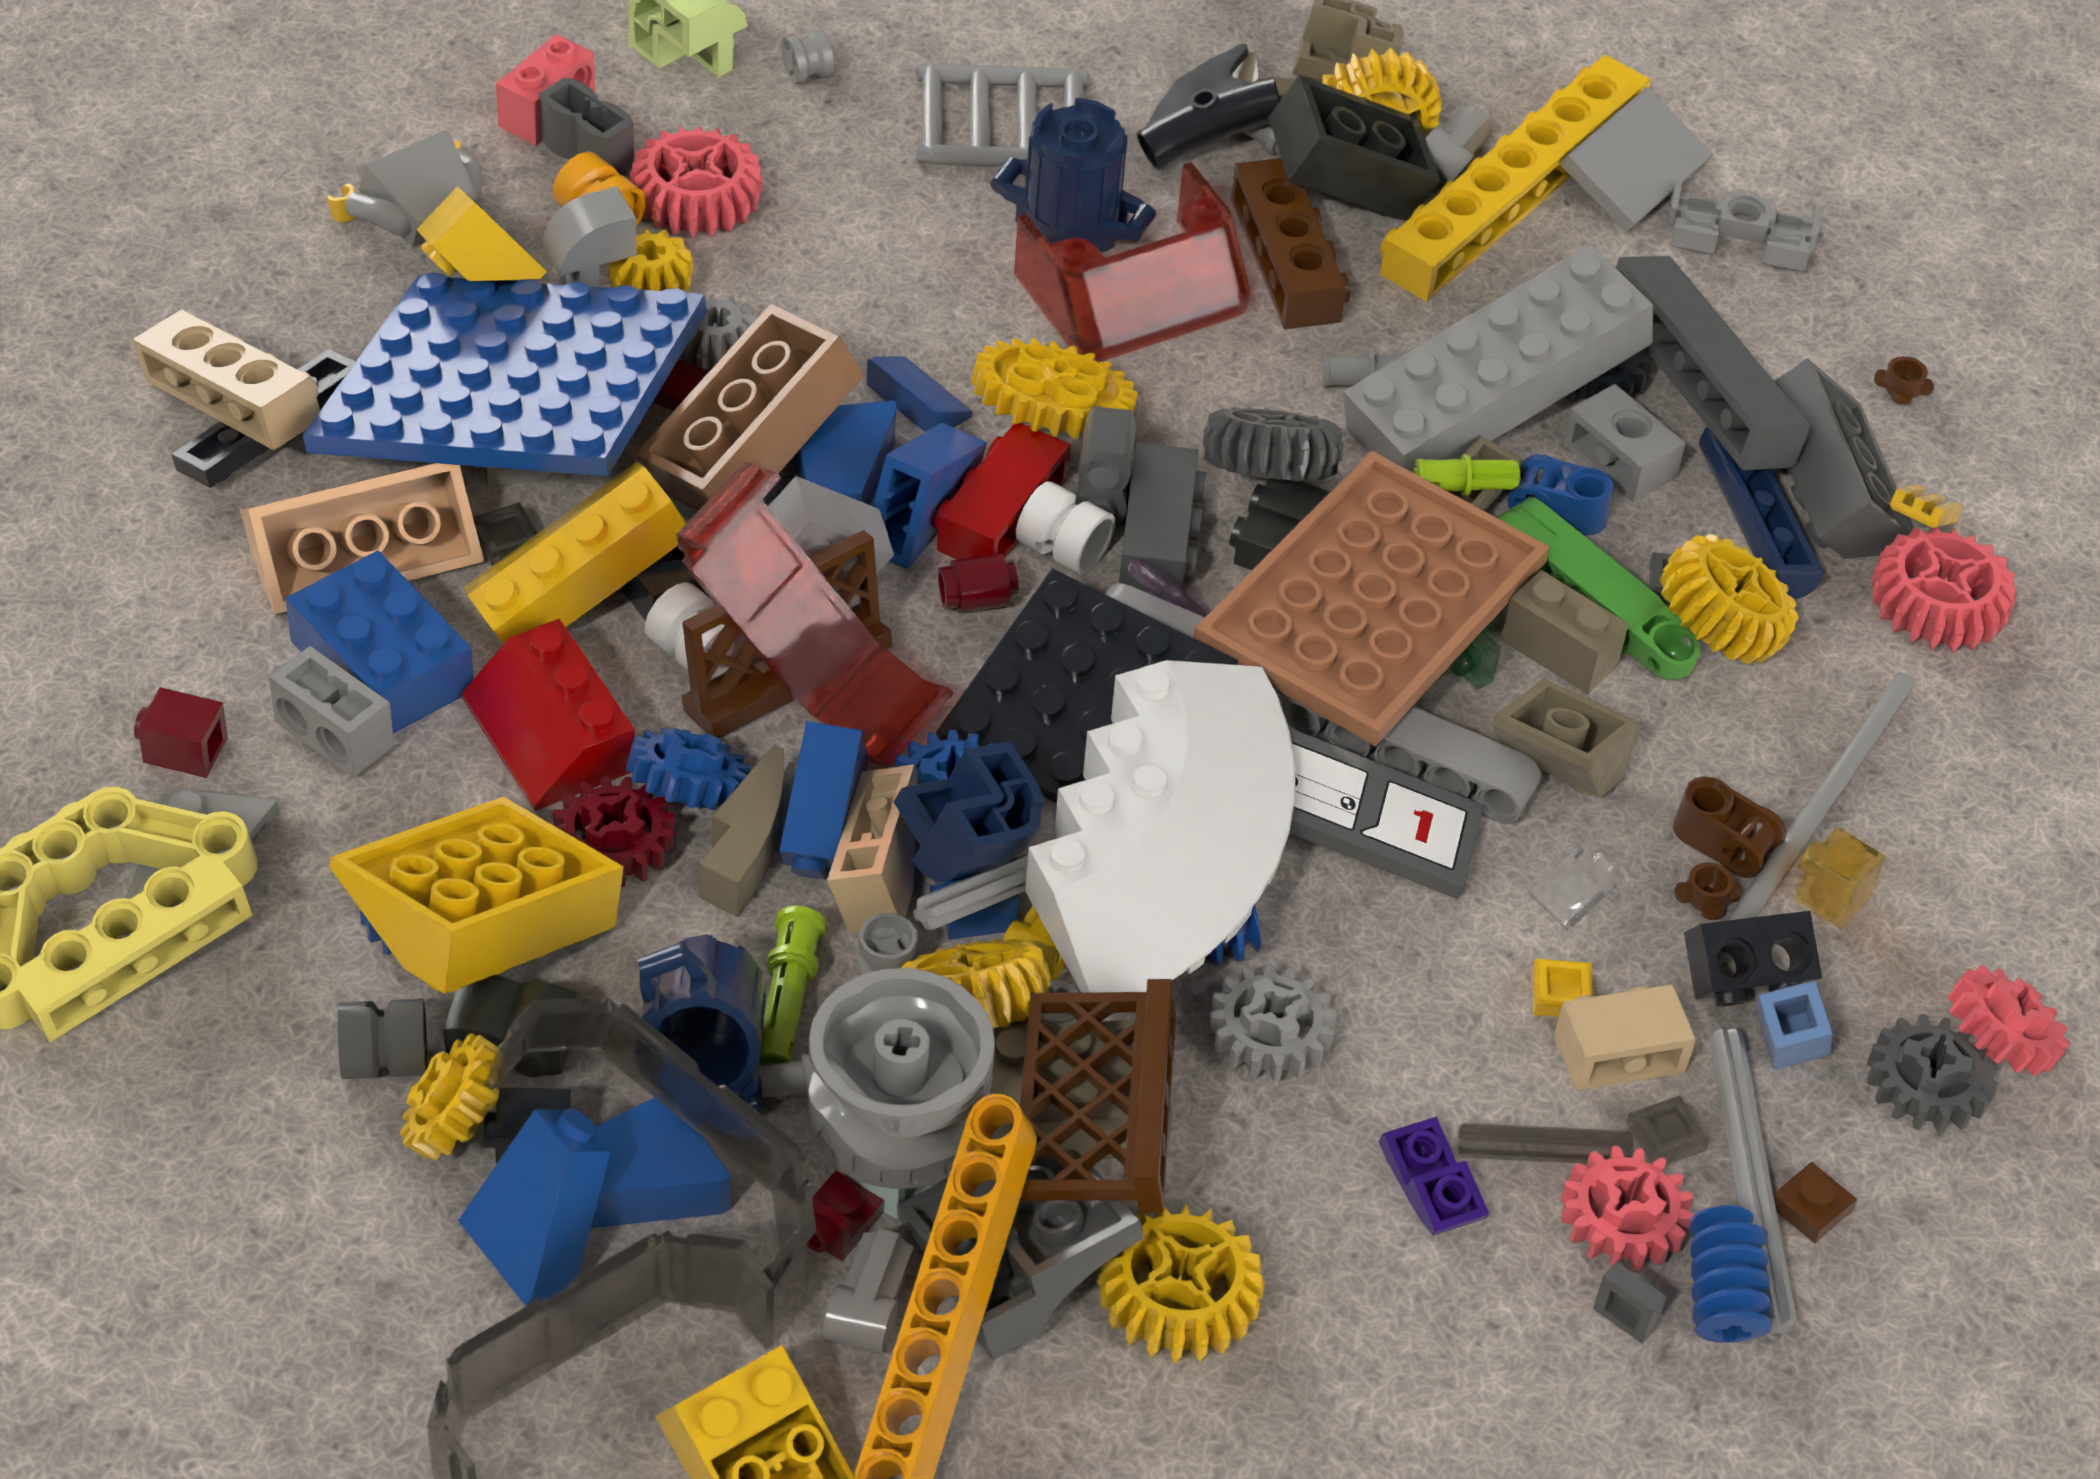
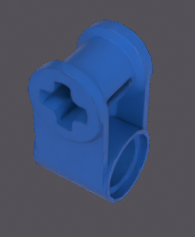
M1531 455L1524 460L1520 469V484L1511 490L1507 499L1509 509L1529 497L1534 498L1536 496V499L1542 501L1585 536L1596 535L1604 530L1607 525L1613 482L1608 474L1597 468L1556 460L1548 455ZM1543 469V474L1540 481H1538V471Z

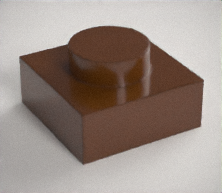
M1812 1161L1773 1193L1776 1212L1814 1244L1853 1211L1857 1201L1856 1197Z

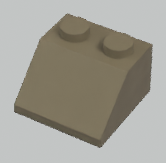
M1544 678L1496 714L1492 726L1500 744L1532 758L1538 764L1541 772H1546L1569 783L1570 787L1579 793L1601 798L1624 778L1640 723Z

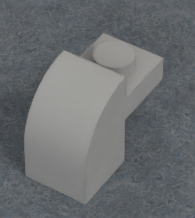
M617 186L575 198L560 208L549 221L544 232L543 245L557 268L561 285L581 282L591 287H600L599 265L637 255L636 217Z

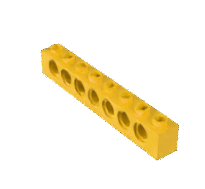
M1605 54L1590 67H1583L1568 86L1563 90L1557 89L1543 107L1537 112H1530L1517 129L1509 135L1504 134L1491 151L1482 158H1475L1467 171L1455 181H1448L1433 200L1427 205L1421 204L1418 206L1408 221L1398 229L1393 228L1386 234L1380 246V253L1383 256L1379 275L1428 302L1572 176L1560 163L1646 87L1650 88L1651 79Z

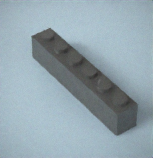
M1619 257L1616 269L1653 304V344L1649 345L1648 353L1742 470L1795 468L1811 425L1672 257Z

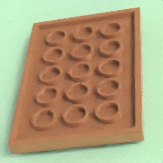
M1371 451L1195 627L1193 638L1237 659L1238 665L1262 667L1275 690L1376 746L1509 603L1510 598L1547 562L1550 546Z

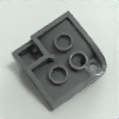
M1073 1149L1064 1150L1074 1160L1082 1156ZM1048 1154L1029 1169L1028 1180H1051L1065 1168ZM1094 1167L1088 1170L1097 1180H1104ZM948 1179L897 1205L902 1223L924 1253ZM988 1180L981 1183L973 1193V1197H981L988 1194L993 1189L996 1180ZM1122 1200L1019 1201L977 1336V1341L990 1358L994 1360L1046 1332L1044 1322L1073 1289L1107 1261L1144 1239L1138 1218ZM969 1238L960 1243L955 1251V1256L969 1253L975 1247L978 1238ZM951 1296L957 1305L959 1296Z

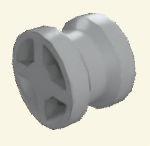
M823 30L811 31L807 37L801 39L795 35L782 39L781 51L784 67L794 84L806 81L810 75L816 74L822 78L833 74V53L829 40Z

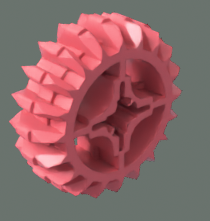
M700 125L696 130L686 131L680 126L675 134L661 131L659 140L647 139L645 148L636 151V158L634 163H632V170L630 171V181L645 195L646 207L642 218L652 219L656 229L669 225L673 236L681 230H688L692 238H694L698 231H706L713 237L716 229L719 227L732 232L735 222L744 224L747 222L748 215L756 212L760 192L763 190L761 166L758 162V156L751 152L750 144L739 143L736 134L722 136L720 128H716L711 132L703 131Z
M1914 527L1907 536L1897 534L1891 545H1886L1884 551L1880 553L1871 578L1873 582L1871 587L1873 589L1872 603L1880 606V619L1893 620V633L1905 630L1910 632L1911 644L1922 638L1929 641L1931 650L1939 643H1946V646L1952 653L1955 652L1961 643L1967 648L1974 650L1981 641L1990 643L1997 632H2001L2003 626L2007 624L2016 600V588H2014L2015 573L2007 570V558L1994 556L1993 544L1981 546L1976 543V534L1966 538L1958 535L1955 527L1949 533H1942L1937 527L1931 528L1927 533H1924L1922 530ZM1914 575L1915 578L1909 579V576ZM1977 596L1979 599L1974 601L1973 597Z

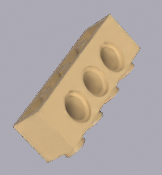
M182 309L133 339L146 381L272 450L277 449L305 431L320 412L316 398L319 394L318 388L313 378L307 372L298 370L278 360L273 354L265 353L246 343L240 337H234L215 327L209 321L201 320Z

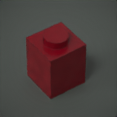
M159 687L149 707H142L139 711L134 725V736L140 741L143 763L207 778L228 739L223 702Z

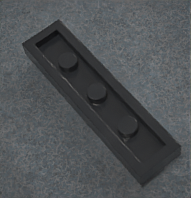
M330 349L325 350L298 368V370L307 372L315 381L319 392L316 398L320 410L356 362ZM219 421L171 455L176 471L211 488L215 484L226 480L231 473L256 456L264 454L270 448Z

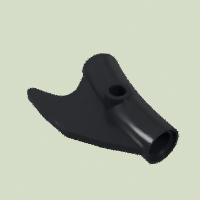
M1239 44L1207 60L1178 78L1156 107L1146 127L1137 131L1140 147L1155 169H1160L1197 149L1219 142L1228 136L1270 123L1268 117L1280 102L1275 78L1270 77L1252 82L1239 80L1232 76L1249 55L1246 44Z

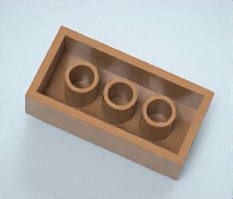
M770 304L635 455L668 496L710 518L715 516L721 524L730 528L865 375L839 335Z

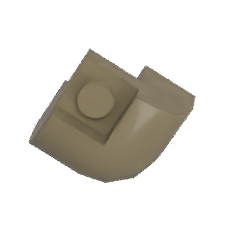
M1313 0L1292 74L1301 75L1322 83L1323 75L1335 74L1336 63L1344 65L1351 63L1352 53L1358 58H1363L1369 55L1372 48L1378 55H1383L1391 47L1399 56L1404 33L1400 24H1392L1391 27L1375 18L1378 11L1377 8L1354 0Z

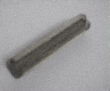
M1463 1123L1460 1125L1457 1134V1150L1462 1158L1587 1164L1589 1154L1593 1151L1598 1152L1605 1160L1609 1159L1613 1146H1619L1624 1157L1632 1158L1634 1152L1632 1134L1621 1130Z

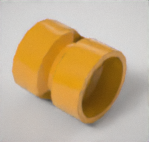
M590 151L580 153L571 158L559 171L552 189L554 200L560 207H563L568 202L582 195L617 186L636 217V227L643 217L646 207V199L643 192L625 176L618 174L615 168L602 157Z

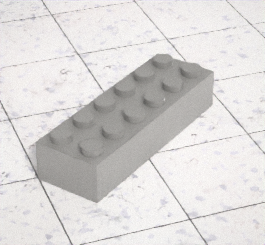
M1589 244L1344 390L1346 429L1369 453L1374 451L1414 473V468H1418L1414 464L1416 459H1459L1479 436L1489 441L1495 440L1653 344V304Z

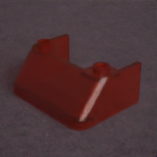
M1192 162L1183 164L1176 221L1184 233L1106 258L1094 244L1081 238H1069L1050 244L1027 213L1018 216L1014 275L1068 347L1075 346L1077 353L1081 355L1094 353V361L1096 362L1106 361L1236 318L1246 312L1250 298V285L1231 211Z

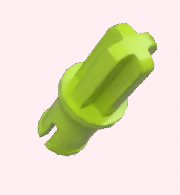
M1462 454L1461 459H1416L1414 463L1415 467H1418L1414 468V474L1446 491H1461L1463 496H1469L1471 490L1514 489L1519 486L1520 468L1516 460H1471L1468 454Z

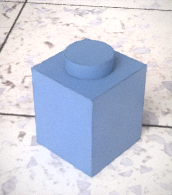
M1815 980L1758 995L1757 1018L1774 1069L1830 1056L1833 1034Z

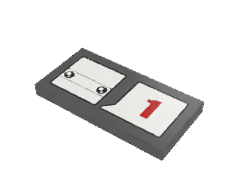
M1289 728L1295 760V803L1289 833L1458 899L1465 888L1484 804Z

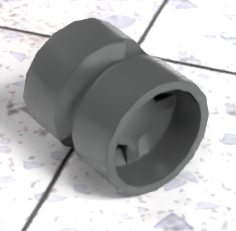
M424 998L390 1000L385 1010H379L373 1001L339 1002L338 1052L341 1079L375 1078L380 1068H387L393 1077L423 1076L427 1070V1025Z

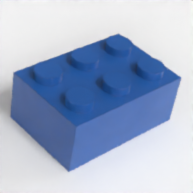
M379 550L285 597L291 642L301 652L311 646L389 701L393 734L461 698L462 692L474 679L471 646Z

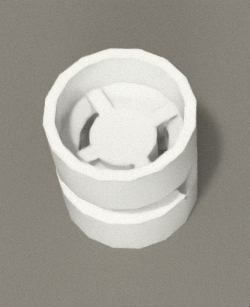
M1045 482L1034 491L1025 504L1018 520L1016 538L1020 543L1042 555H1049L1053 552V558L1057 563L1079 575H1086L1098 564L1107 551L1115 530V517L1113 514L1089 501L1077 505L1075 504L1076 495L1053 482Z
M688 582L676 584L665 591L652 606L645 622V634L667 655L676 657L679 665L688 671L682 622L716 604L694 584ZM721 624L703 633V647L710 649L725 625ZM740 631L726 655L735 658L747 640L748 634ZM720 664L710 680L726 673L729 667Z

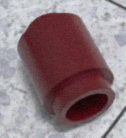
M1002 553L951 560L950 566L938 568V587L942 606L945 610L956 608L958 613L1005 607L1010 605L1011 595L1018 594L1019 592L1016 566L1014 562L1006 563Z

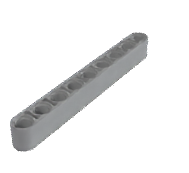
M1114 584L1105 592L1106 595L1192 638L1194 637L1195 627L1205 618L1126 584ZM1274 689L1289 728L1484 804L1482 815L1501 824H1511L1518 820L1542 779V772L1538 764L1524 753L1414 706L1374 746Z

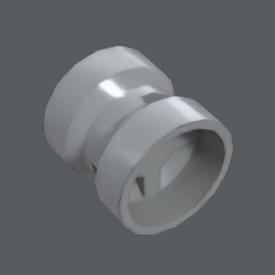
M881 913L865 921L859 931L860 954L858 956V975L861 976L865 973L882 969L901 968L907 961L915 960L917 933L913 924L905 917L894 913Z

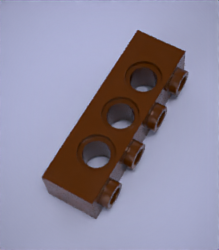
M1282 158L1235 163L1231 201L1283 329L1341 323L1343 305L1350 300L1349 279L1346 273H1340L1338 269L1334 244L1332 240H1326L1324 236L1320 211L1317 207L1312 208L1308 189L1300 188L1288 180Z

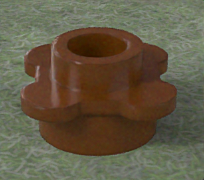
M1896 357L1889 362L1887 370H1878L1874 376L1875 384L1884 387L1892 396L1891 399L1901 405L1910 404L1913 398L1920 395L1929 396L1934 389V383L1927 379L1928 371L1926 366L1913 357Z
M1704 862L1694 866L1690 871L1688 880L1686 882H1679L1674 890V895L1679 902L1691 904L1708 920L1722 918L1724 908L1730 902L1738 901L1742 893L1739 884L1734 882L1732 874L1722 865L1712 862Z

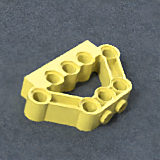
M105 787L91 793L78 802L64 806L52 818L29 832L18 834L9 840L0 849V988L6 987L0 992V1029H12L32 1019L50 1043L253 916L243 886L253 879L257 871L258 859L244 821L236 814L226 811L213 812L206 815L136 799L131 792L124 788ZM230 849V850L227 851V852H224V853H221V854H217L218 852H220V851H222V850ZM70 855V856L67 857V858L60 859V858H62V857H64V856ZM110 862L114 864L132 862L161 869L148 878L144 891L131 899L119 898L104 903L96 911L91 924L79 931L64 930L54 934L45 942L41 949V955L34 958L39 916L43 913L47 901L60 893L76 894L85 890L93 883L97 870ZM19 886L18 888H16V889H14V890L8 891V890H10V889L13 888V887ZM176 902H182L181 904L175 907H169L171 904H174ZM126 933H132V934H131L130 936H128V937H125V938H123V939H118L120 936H122V935H124V934H126ZM80 965L72 971H66L72 966Z

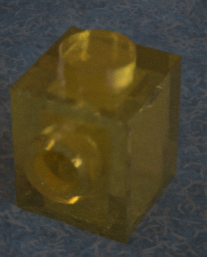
M1837 827L1823 843L1817 840L1813 841L1802 855L1798 869L1803 871V875L1794 900L1842 929L1871 897L1885 855Z

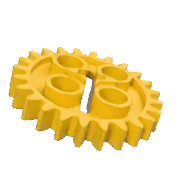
M1012 338L1011 345L998 340L995 347L984 346L983 353H977L970 384L975 386L973 393L983 396L981 402L983 405L996 406V415L1010 414L1013 416V424L1028 422L1031 424L1032 431L1036 432L1043 427L1049 429L1052 436L1056 437L1060 431H1064L1073 439H1078L1079 433H1084L1086 417L1094 406L1131 410L1133 413L1138 394L1137 391L1133 390L1134 382L1124 380V371L1111 370V362L1094 361V353L1078 354L1075 346H1070L1066 350L1061 349L1055 341H1051L1049 346H1045L1035 338H1031L1029 344H1025L1017 338Z

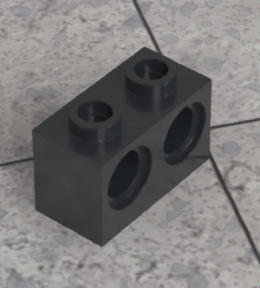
M1811 911L1703 923L1684 932L1695 999L1714 997L1716 1007L1750 1002L1749 993L1767 990L1772 992L1822 979ZM1774 944L1783 947L1789 955L1790 964L1787 971L1777 967L1772 959ZM1719 951H1724L1733 958L1736 966L1733 978L1727 977L1720 971L1717 964Z

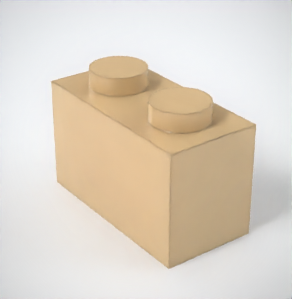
M1673 984L1651 988L1639 986L1626 992L1601 996L1583 995L1571 1001H1564L1554 1034L1576 1091L1686 1073L1696 1041Z

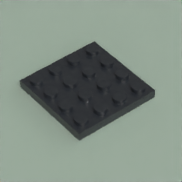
M1051 568L936 731V736H938L939 740H947L949 731L956 730L958 740L966 741L970 735L975 733L978 734L979 747L991 743L997 744L1011 741L1037 781L1043 797L1057 803L1059 788L1086 780L1083 776L1087 731L1113 724L1111 715L1116 675L1166 660L1238 665V660Z

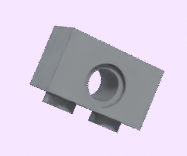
M1613 384L1571 408L1563 444L1591 468H1597L1608 474L1613 482V486L1634 503L1677 478L1686 442L1642 407L1637 400L1630 397L1616 384Z

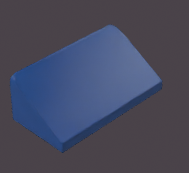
M875 356L867 360L866 384L886 401H895L896 409L924 432L940 423L954 428L972 417V410L905 356Z

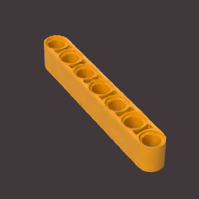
M991 1094L981 1098L973 1105L968 1115L856 1467L855 1479H889L896 1475H903L902 1479L934 1478L1036 1148L1037 1137L1033 1126L1014 1099L1004 1094ZM1006 1123H1014L1011 1131L1005 1137L991 1139L992 1134L999 1126ZM988 1180H996L993 1189L988 1194L981 1197H973V1193L981 1183ZM969 1238H978L975 1247L969 1253L955 1256V1251L960 1243ZM951 1296H959V1301L951 1312L944 1315H936L941 1302ZM933 1355H941L939 1364L932 1372L918 1375V1369L926 1358ZM922 1415L921 1422L914 1432L905 1436H899V1429L908 1417Z

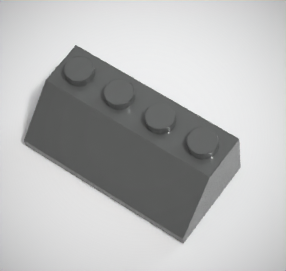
M1808 358L1774 382L1811 425L1795 468H1785L1793 476L1796 483L1791 486L1795 499L1807 511L1811 521L1806 523L1810 536L1820 548L1824 549L1829 546L1843 559L1880 556L1885 546L1891 545L1897 534L1907 536L1914 526L1910 517L1891 509L1892 506L1889 505L1897 487L1861 404Z

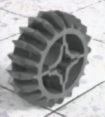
M1222 408L1209 414L1207 427L1204 428V459L1216 468L1225 469L1228 472L1241 473L1243 476L1251 475L1261 479L1272 478L1294 481L1324 480L1337 474L1339 461H1342L1343 442L1341 428L1335 423L1326 419H1319L1317 416L1286 412L1285 410H1270L1267 408Z

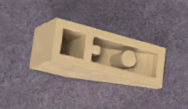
M914 765L861 772L827 879L849 933L859 932L865 921L881 913H894L903 917L906 916L914 889V863L912 859L915 856V837L894 804V800L902 787L917 785V771Z

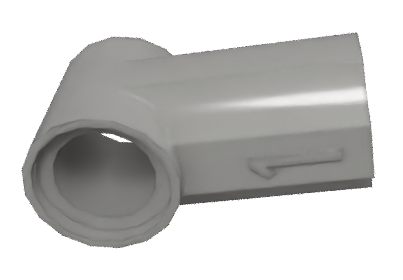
M1462 105L1443 127L1437 125L1425 139L1440 178L1439 183L1443 186L1448 181H1455L1475 157L1474 153L1482 147L1493 132L1489 124L1490 116L1479 106L1469 108Z
M879 1228L875 1232L863 1234L844 1285H837L831 1295L822 1328L823 1339L884 1355L896 1322L898 1312L897 1300L913 1260L914 1246L905 1242L899 1233Z

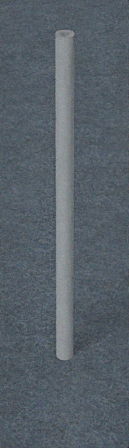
M1900 672L1894 676L1786 833V838L1776 847L1726 921L1752 918L1758 915L1914 687V680L1910 675ZM1719 951L1717 964L1723 965L1730 955L1724 951Z

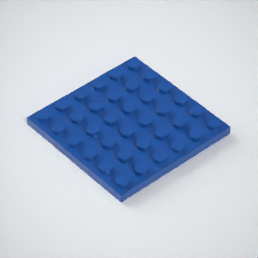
M440 273L418 275L303 434L306 453L609 476L707 313L705 294L686 293L681 289H667L663 291L637 290L635 287L628 285L606 288L591 287L581 282L560 285L540 283L534 279H525L518 282L499 280L468 281L466 278L446 277Z

